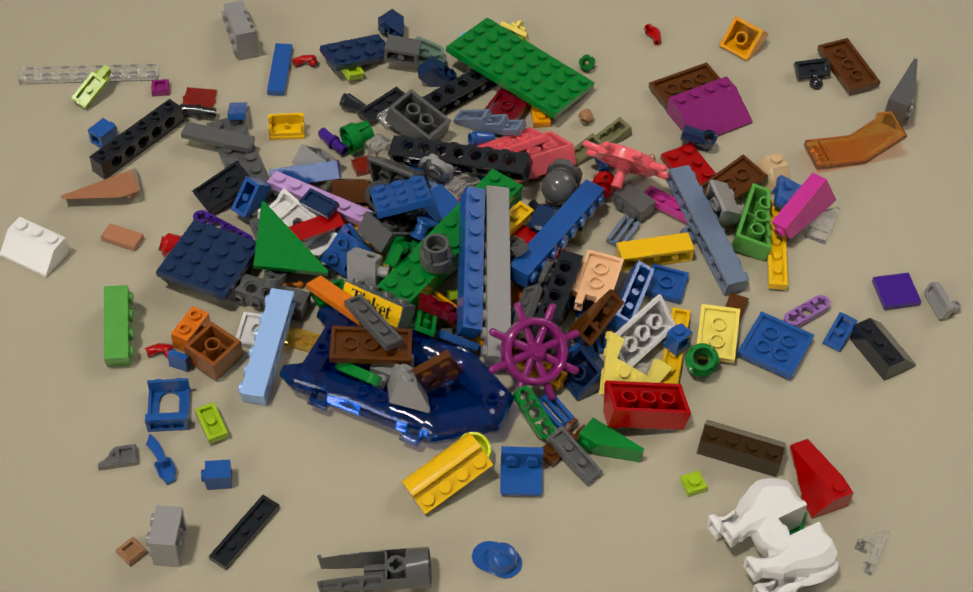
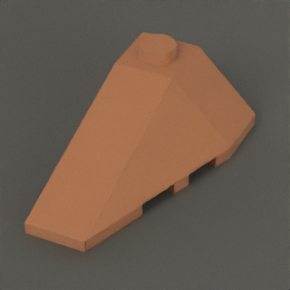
M136 168L61 195V198L86 199L126 196L129 199L137 196V191L141 190Z

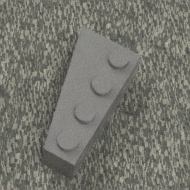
M243 0L223 4L224 11H221L222 19L226 21V31L230 32L228 36L230 43H233V53L237 54L238 60L259 57L256 30L253 29V23L250 21V16L247 13Z

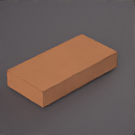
M111 223L101 235L102 241L135 251L144 239L142 233Z

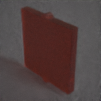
M187 87L182 104L194 106L200 104L202 107L213 108L214 103H216L217 90Z

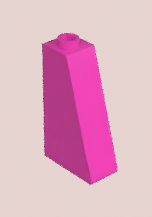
M813 172L773 219L774 231L779 236H786L792 239L836 201L827 179Z

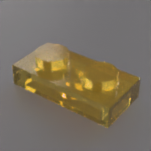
M291 326L284 345L321 356L328 343V337Z

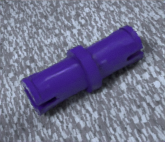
M325 127L319 130L318 136L327 143L329 148L336 150L341 156H345L348 153L349 147L342 143L337 135H333Z

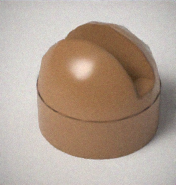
M584 109L578 114V117L583 124H590L593 114L590 109Z

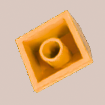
M735 16L719 46L748 61L761 49L769 34Z

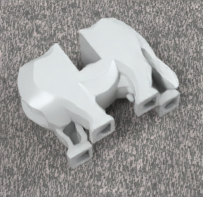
M776 478L758 480L750 486L739 500L735 510L724 517H718L714 514L708 516L707 528L715 540L724 537L729 546L733 547L737 542H743L747 537L751 536L757 551L764 557L756 558L750 555L745 557L743 567L753 582L761 578H774L767 583L755 584L752 592H797L802 587L818 584L835 575L839 568V562L836 559L838 553L836 547L820 522L790 535L789 531L801 525L807 503L798 497L794 488L787 480Z

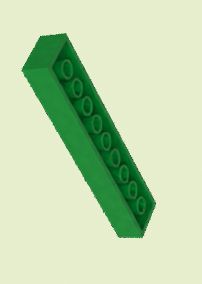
M492 169L475 186V188L486 189L487 185L509 188V210L519 201H522L523 185L495 169ZM460 202L428 234H443L448 239L453 251L452 266L446 272L440 274H432L425 271L420 265L421 241L377 285L379 290L390 291L397 298L408 299L410 304L416 306V311L418 308V298L421 293L432 295L456 270L459 258Z

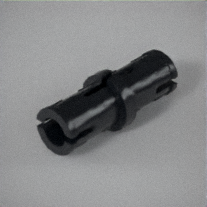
M180 104L183 115L195 116V118H216L217 113H214L217 112L216 108L202 107L200 104H196V106Z

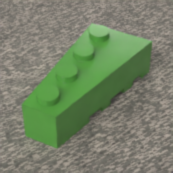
M752 184L731 243L734 251L764 262L771 250L770 189Z
M128 285L104 286V361L107 367L131 365V358H134V346H132V340H134V329L132 328L134 321L133 292H130Z

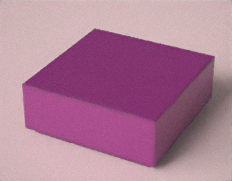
M169 79L152 80V96H169Z

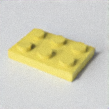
M707 304L701 305L697 344L706 343L714 346L718 352L720 362L734 363L740 309ZM699 356V357L697 358V359H705V360H707V358H706L705 356Z

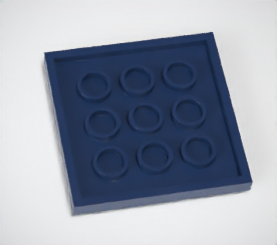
M194 219L156 270V275L165 280L226 301L254 260L256 241Z

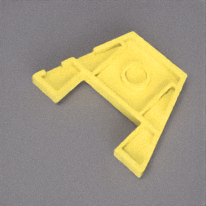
M607 331L605 339H607L606 349H604L603 353L605 361L604 368L601 371L599 394L604 397L605 380L660 383L672 367L659 359H654L648 375H645L617 358L625 339L612 331Z

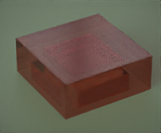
M368 156L351 160L352 168L357 177L370 174L367 162Z

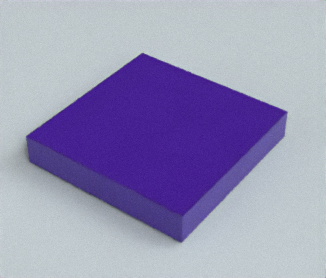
M909 272L877 276L872 279L884 310L920 306L922 301Z

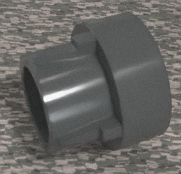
M430 234L425 239H422L420 265L425 271L432 274L446 272L453 263L452 248L449 245L448 239L443 234Z

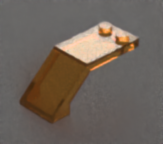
M893 111L879 112L874 120L851 135L805 140L804 147L817 170L863 165L906 139L907 134Z

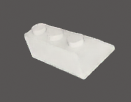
M19 217L7 230L0 256L47 278L70 251L66 237Z

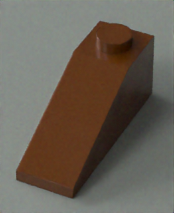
M610 289L575 321L567 333L578 330L580 335L573 340L580 345L591 347L625 302Z

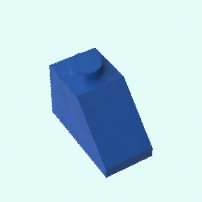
M246 176L231 210L247 218L261 206L262 201L266 200L272 186L259 178Z

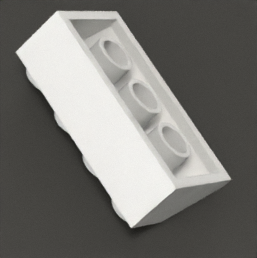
M658 294L615 333L625 339L617 358L632 367L663 340L667 332L676 325L661 294Z

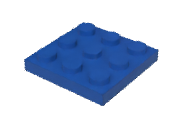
M416 175L407 180H396L391 184L377 185L370 189L378 219L434 205L424 176Z
M761 311L740 346L737 356L791 380L812 343L814 334Z

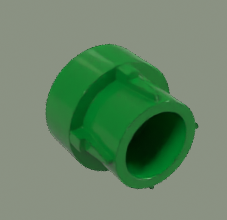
M367 121L355 124L351 122L340 127L339 132L342 143L349 147L348 152L351 155L361 152L369 145L375 143L373 129Z
M699 343L690 347L685 358L687 370L697 378H707L713 375L719 365V355L715 347L706 343ZM699 356H705L708 363L701 366L697 363L696 359Z

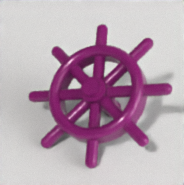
M516 302L514 309L519 321L511 325L506 333L495 328L489 330L491 336L502 341L500 349L502 361L490 366L488 371L494 374L505 369L509 376L518 382L515 389L525 385H543L547 398L554 400L555 394L550 382L555 380L563 369L575 375L579 373L578 367L567 362V342L579 337L580 332L573 330L563 334L561 329L551 322L556 310L554 303L549 304L544 318H526L522 304ZM532 325L540 327L535 340L530 329ZM521 330H523L527 343L516 339ZM548 331L553 339L542 344ZM512 346L517 348V355L513 357ZM556 347V357L546 353V351ZM527 360L521 373L515 364ZM542 360L553 364L548 372H546ZM535 363L539 377L532 378L529 375Z

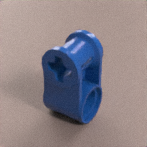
M418 217V223L414 231H411V236L422 241L439 223L428 217Z

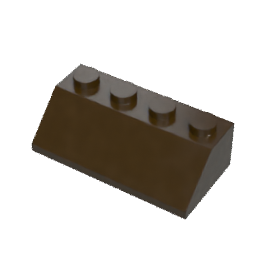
M707 420L700 438L697 454L777 477L786 443Z

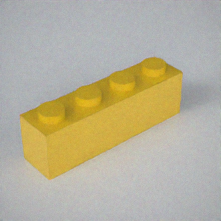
M687 232L616 243L615 257L624 259L622 272L631 270L638 260L649 267H652V264L662 266L689 262L693 260L695 249Z

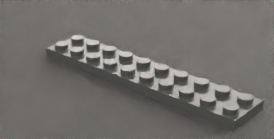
M228 118L206 123L210 127L249 135L243 120H228ZM254 144L249 153L215 146L224 168L237 160L251 177L259 178L267 183L269 176ZM270 189L265 200L268 206L277 199V196L272 194L273 189ZM261 206L246 218L256 241L259 226L257 214Z

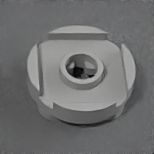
M435 154L423 157L418 164V169L421 168L422 172L427 174L428 180L435 184H438L440 181L444 182L443 185H448L454 176V167L440 160Z

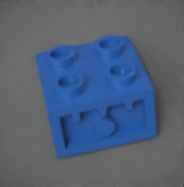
M343 225L320 260L347 278V252L355 247L370 252L372 250L349 235L348 231L350 228Z
M501 446V495L542 496L543 447Z

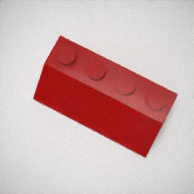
M605 380L603 413L607 427L684 430L691 411L681 384Z

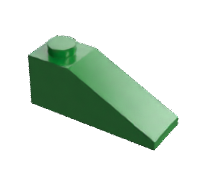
M417 308L411 329L420 334L425 333L434 336L437 316Z
M592 418L579 433L578 444L584 451L590 452L593 455L641 462L643 458V447L595 418Z

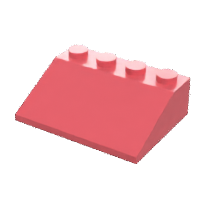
M552 131L544 133L548 136L547 142L522 150L530 154L533 161L529 180H535L539 176L546 174L548 165L553 163L555 159H566L572 161V165L577 164L573 143ZM514 180L519 184H522V181Z

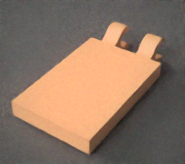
M587 250L572 291V296L576 297L574 310L582 311L585 299L597 302L610 289L615 290L624 263L623 258Z

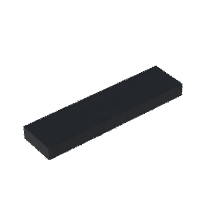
M262 495L209 555V560L227 570L280 509V504Z

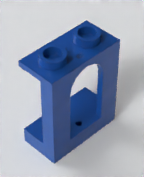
M188 378L147 380L149 389L148 413L145 414L147 432L189 430L190 385ZM171 393L179 397V412L159 413V402L164 395Z

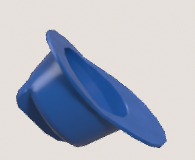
M485 541L473 549V563L483 571L501 578H512L521 570V556L508 543Z

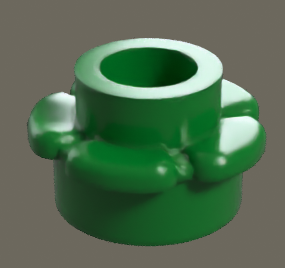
M586 54L579 59V65L583 71H591L595 67L594 57Z

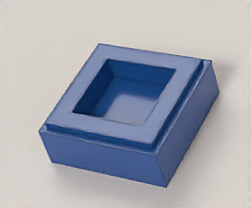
M170 350L167 354L169 366L188 372L191 367L189 356L175 350Z

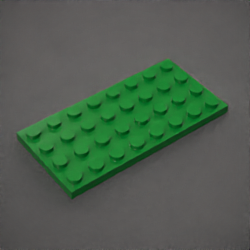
M488 17L446 46L445 52L553 119L557 118L594 88L595 82Z

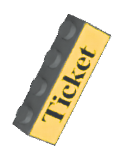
M354 277L353 280L344 281L342 289L344 292L352 297L362 294L392 327L410 328L416 306L410 304L408 299L397 298L390 291H381L379 286L364 283L365 280Z

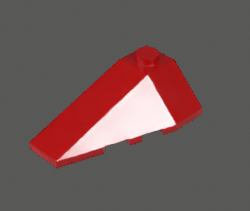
M809 439L791 444L790 452L794 468H796L801 499L807 503L806 510L811 518L814 519L849 506L854 493L842 474Z

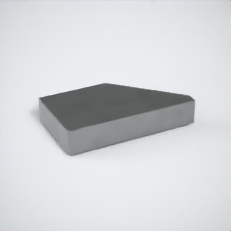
M136 444L114 447L106 459L98 463L99 471L138 465Z

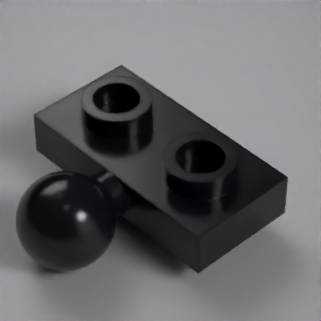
M827 58L795 61L793 64L797 80L811 78L809 86L814 90H819L823 86V81L819 77L831 74Z

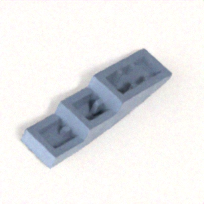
M490 109L460 110L453 120L454 123L470 129L489 133L493 132L499 135L520 136L527 126L525 119L509 120L507 114L492 115Z

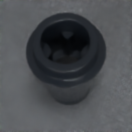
M344 93L339 106L345 110L358 112L366 104L352 94Z

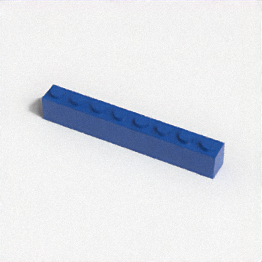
M586 179L527 244L529 249L510 263V280L523 287H528L531 283H535L546 260L554 261L558 252L566 247L569 239H573L580 227L583 228L587 219L594 215L597 207L603 205L605 201V188Z
M466 186L460 196L456 335L476 338L482 331L485 189Z

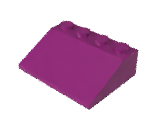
M727 76L669 97L666 113L681 131H683L685 125L704 131L708 129L713 130L719 137L750 125L753 122L736 86Z

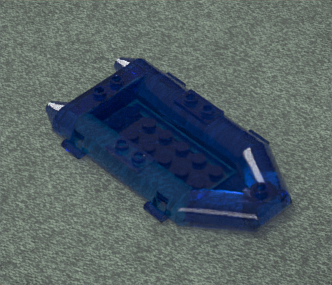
M332 306L321 307L318 310L317 319L325 328L303 363L283 365L280 370V377L293 392L309 398L307 401L308 405L327 411L329 406L391 429L401 433L399 440L419 447L421 442L434 445L455 441L468 432H478L482 435L498 433L514 402V395L494 374L488 371L489 368L477 355L471 353V349L455 343L448 345L430 338L429 335L412 330L411 354L414 355V368L448 349L461 365L464 373L460 374L456 379L442 384L438 389L431 391L426 389L430 407L429 413L390 403L387 385L383 390L377 389L371 384L334 369L336 363L329 362L332 326L360 327Z

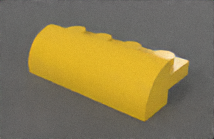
M468 432L400 482L426 515L492 467L493 463L482 450L478 441Z

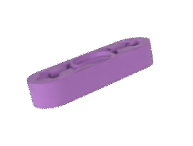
M817 295L787 312L783 321L801 328L827 313L830 307V300L824 295ZM808 310L811 312V315H804L802 311Z

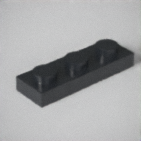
M396 86L359 110L358 117L363 121H367L370 125L385 116L388 108L405 93Z

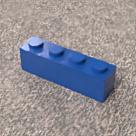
M638 260L628 272L619 297L625 303L609 322L608 328L617 332L637 314L655 271L653 268Z

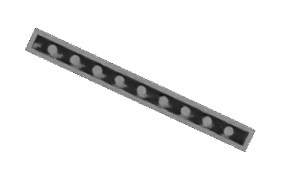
M488 185L485 189L483 327L480 334L481 339H484V345L481 346V357H484L485 365H494L502 361L500 354L502 341L491 336L489 330L495 328L506 333L511 326L509 188Z

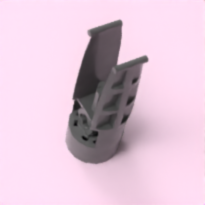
M429 546L358 552L324 558L321 555L317 556L321 569L364 568L363 576L318 581L319 592H367L432 587Z

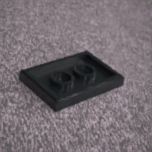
M236 160L192 190V192L207 212L214 215L236 199L245 177L251 176Z

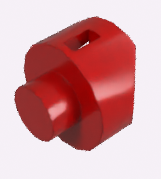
M601 171L594 177L592 182L605 188L604 197L607 199L614 195L616 188L611 186L614 175L611 172Z

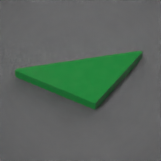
M262 201L253 268L328 276V270L267 203Z

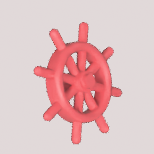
M587 140L583 142V147L588 149L586 151L588 156L596 157L601 162L616 169L613 182L611 183V186L614 188H623L622 186L628 173L643 178L652 177L653 175L664 180L669 178V174L665 172L667 170L666 165L656 163L654 159L640 151L623 145L609 143L608 141L599 145Z

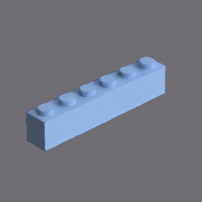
M271 288L270 294L266 295V307L264 312H261L259 319L261 324L259 329H256L254 335L255 344L250 348V360L244 367L245 377L243 382H240L238 393L241 395L243 402L267 405L296 305V297L293 291Z

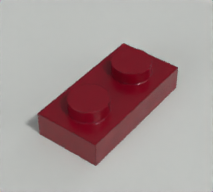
M421 293L418 298V309L452 323L455 322L457 307L450 302H443L432 295Z

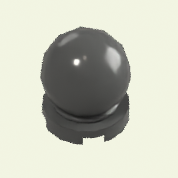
M555 159L553 163L548 165L546 176L542 180L541 191L544 198L551 204L563 205L581 183L583 175L581 168L577 169L570 160Z

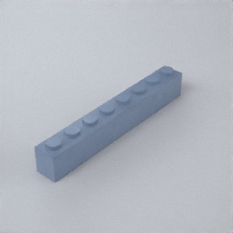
M689 165L669 169V178L666 179V182L723 295L744 291L749 280L748 274L744 272L739 257H736L733 246L726 237L724 228H721L718 217L711 208L710 201L704 195L703 187L699 185L696 179L695 172L691 170Z

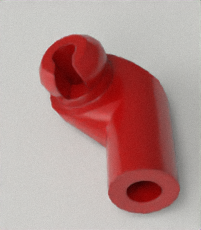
M646 24L644 26L646 35L653 38L654 45H660V30L651 24Z
M302 55L292 59L295 67L308 62L311 67L318 64L315 55Z
M157 343L146 347L145 351L148 357L164 352V356L168 358V352L173 350L174 347L171 344Z

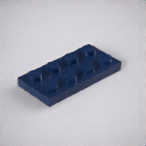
M379 34L320 45L319 51L335 71L384 61L386 42Z

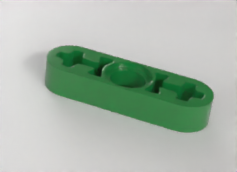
M336 363L334 368L378 388L383 379L350 363Z
M528 386L515 389L513 393L514 401L539 439H546L555 431V427L536 395ZM520 391L527 392V395L525 396L526 400L520 399ZM527 401H528V402L533 401V404H529V405L526 406V408H525L524 405H525V404H528ZM532 407H536L539 411V416L536 419H533L529 414ZM542 418L544 419V421H541V424H535V422L542 420ZM547 426L549 428L547 434H542L543 427Z

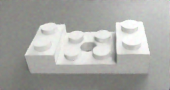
M282 189L277 199L269 206L288 227L292 226L296 221L303 222L317 217L312 211L300 205L299 200L286 189ZM261 208L258 210V214H257V218H258V219L260 218V210H261ZM334 231L303 242V244L319 259L326 252L337 233Z

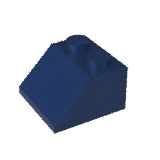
M579 345L567 359L568 363L579 368V373L575 375L563 369V371L568 373L563 383L577 401L599 391L601 371L604 368V361L594 348Z

